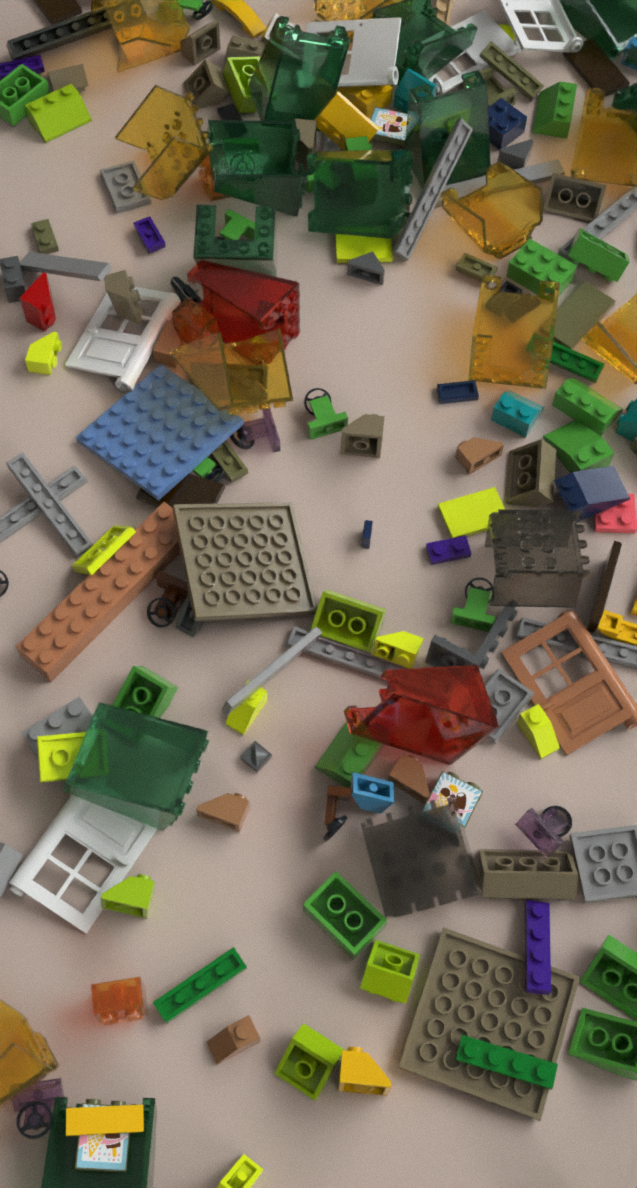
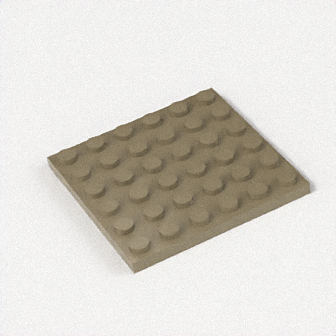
M292 502L173 505L172 511L194 621L316 614L318 607Z
M443 927L398 1068L540 1121L549 1089L455 1061L461 1035H465L556 1063L580 976L551 966L550 995L526 993L524 956Z

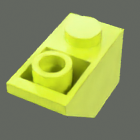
M52 332L30 344L25 358L28 372L51 375L53 368L57 366V353L62 349V341L59 340L57 332Z
M405 631L378 636L374 642L372 655L412 670L420 654L424 638Z

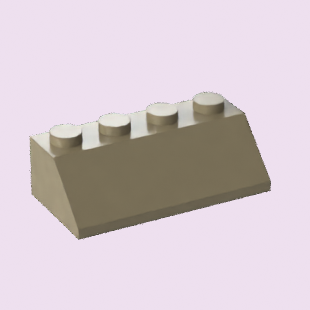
M479 849L482 897L490 899L512 898L516 900L521 898H534L537 900L576 899L578 872L571 851Z

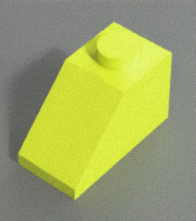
M260 688L229 714L225 725L245 735L268 701L267 691Z
M539 704L520 714L517 725L540 759L560 748L552 723Z
M243 1154L220 1181L217 1188H251L263 1172V1169Z

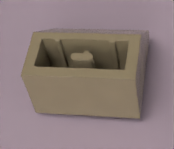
M126 270L106 275L104 277L105 289L117 315L136 324H142L141 315H144L141 304L138 303V301H141L138 289L134 290L135 283L133 277H129Z

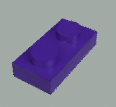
M150 216L133 222L134 228L148 253L166 247L164 239Z
M466 536L426 543V550L431 565L469 558L472 554Z

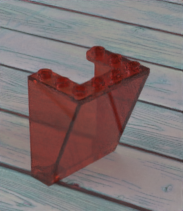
M200 260L187 273V278L193 284L197 282L203 287L204 299L198 304L202 311L198 315L194 314L192 316L193 323L255 364L266 366L272 364L276 356L287 348L288 343L298 337L300 333V293L297 281Z
M478 665L385 670L380 676L381 679H386L388 686L386 689L378 691L381 703L376 707L357 708L356 705L348 706L344 710L350 734L447 765L455 763L499 728Z

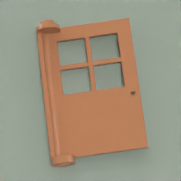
M566 610L562 612L558 619L501 652L519 682L534 692L531 701L534 705L539 704L544 709L543 711L552 723L557 741L566 756L623 722L627 730L637 726L636 702L575 611L570 612ZM567 629L579 648L557 660L545 641ZM541 644L553 663L531 676L520 656ZM583 652L595 671L572 683L560 664ZM556 667L568 686L546 699L534 680Z

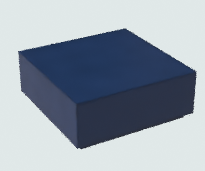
M364 521L362 548H370L373 521Z

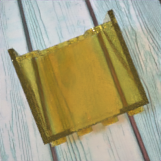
M91 0L92 12L105 8L119 40L118 73L180 52V41L187 37L190 31V26L186 21L178 0Z
M280 329L241 342L223 344L221 333H216L169 350L171 357L221 413L228 412V414L233 416L243 414L244 411L250 414L258 412V409H270L271 406H274V408L286 407L287 402L293 401Z

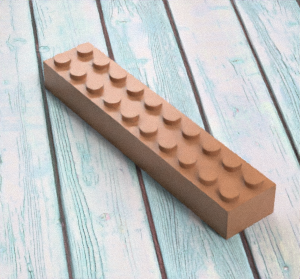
M163 502L135 529L136 533L93 575H88L16 646L20 657L50 682L156 578L159 570L163 571L181 553L172 507L167 503Z

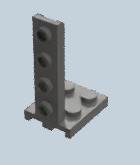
M514 599L508 600L476 655L471 654L465 648H460L450 643L446 638L434 635L425 663L471 687L480 668L485 669L490 658L487 656L489 653H494L499 645L497 639L499 636L503 638L509 627L506 624L508 621L513 622L518 611L515 608L518 601Z

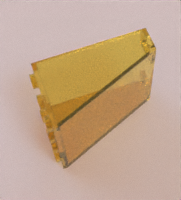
M599 88L587 89L573 157L571 177L592 182L637 187V112L632 109L604 108L605 91Z
M482 275L472 335L468 380L546 389L560 283L540 281L539 295L500 292L501 276ZM489 281H493L497 284V286L494 288H490L486 285V283ZM551 287L554 289V292L547 294L544 292V289Z

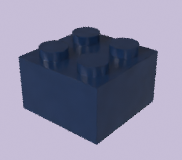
M500 98L477 115L475 132L500 150L525 132L527 116Z

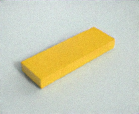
M143 1105L66 1108L65 1136L144 1132Z

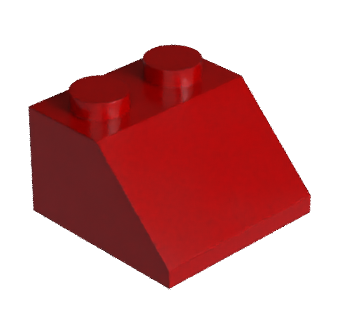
M43 272L23 293L20 301L26 322L45 332L54 324L56 314L47 273Z

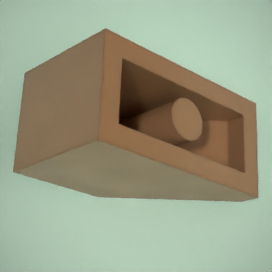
M167 320L153 349L154 361L176 368L179 361L183 360L185 351L182 348V341L171 321Z
M473 437L468 441H462L457 446L455 458L470 475L500 457L504 445L502 442Z
M403 753L389 773L388 781L393 782L394 786L416 800L426 804L430 793L423 766L416 757L412 755L407 756Z
M226 793L198 805L196 810L198 817L240 832L250 809V804L247 797L242 794L234 793L233 795Z
M250 1015L227 1026L206 1042L218 1065L260 1043L261 1040Z

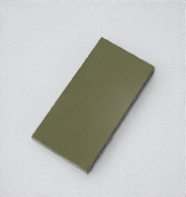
M584 281L540 327L539 332L556 343L573 350L615 305L616 301Z

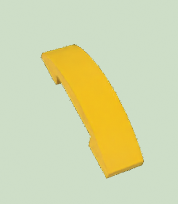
M211 0L213 5L220 11L225 9L242 23L243 30L253 39L264 33L265 25L243 0Z
M604 610L597 630L616 641L637 646V624L622 620V615Z

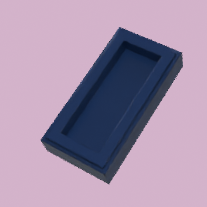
M476 380L437 384L436 387L440 404L479 399Z

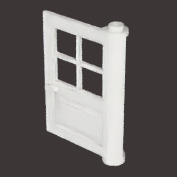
M498 0L523 51L578 52L583 46L582 38L577 37L559 0ZM515 12H529L535 24H521ZM535 13H548L554 25H540ZM523 28L537 29L543 41L528 40ZM542 29L557 30L562 42L548 41Z
M483 10L404 52V55L424 78L437 85L436 93L442 95L464 83L467 77L490 67L489 64L479 57L490 41L510 57L519 54L523 50L516 37H514L513 41L495 20ZM453 38L463 50L448 57L438 45ZM435 48L444 60L429 67L420 55ZM466 53L476 65L461 72L451 60ZM448 63L458 75L443 82L433 70Z
M401 18L308 22L302 69L296 70L295 74H293V84L297 88L397 85L399 75L395 64ZM354 31L352 51H335L337 33ZM333 32L331 51L314 52L317 33ZM351 55L349 75H332L334 56ZM330 56L328 75L311 76L314 57Z
M135 287L134 290L138 289L142 300L159 303L152 317L141 315L142 320L149 322L142 335L139 336L123 333L129 322L127 319H124L118 331L100 328L107 314L117 315L116 311L111 309L113 305L106 293L65 366L117 377L115 386L124 393L133 391L135 383L151 356L166 321H170L175 310L181 304L179 296L172 292L168 293Z
M106 777L85 778L81 780L9 881V884L12 886L10 891L19 897H22L23 894L29 895L85 934H87L103 910L101 907L102 893L123 881L161 824L160 821L106 786L108 783ZM65 834L88 849L74 870L51 855ZM92 852L115 867L101 888L78 874V871ZM47 859L70 874L56 896L33 881ZM74 877L97 892L83 914L60 899Z

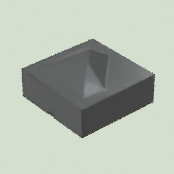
M254 741L240 758L258 773L272 757V754Z

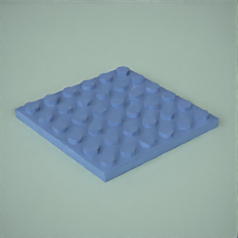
M160 364L139 382L133 391L125 394L76 436V439L82 446L159 501L244 424V420Z

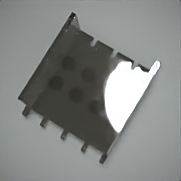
M498 509V512H493L489 515L485 547H493L496 573L490 606L576 608L582 579H590L592 577L590 570H583V565L588 564L590 559L589 556L581 555L580 549L587 547V541L579 540L578 533L585 531L584 525L576 524V520L583 517L581 511Z
M455 794L450 795V798H447L448 805L437 808L435 800H431L432 809L415 814L413 806L408 807L410 816L393 820L392 814L389 812L386 813L388 821L386 823L374 826L371 818L366 819L367 823H360L386 918L393 919L412 914L411 904L414 903L417 912L436 907L435 897L438 898L440 906L458 901L457 891H460L462 899L483 894Z

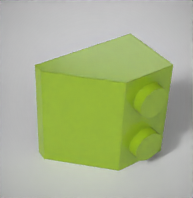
M138 874L137 877H128L102 893V909L147 919L154 894L155 881H152L151 877Z
M375 939L360 989L366 990L371 994L389 998L394 1002L406 1004L420 954Z
M303 1023L291 1039L274 1074L316 1101L341 1058L342 1050L345 1049Z

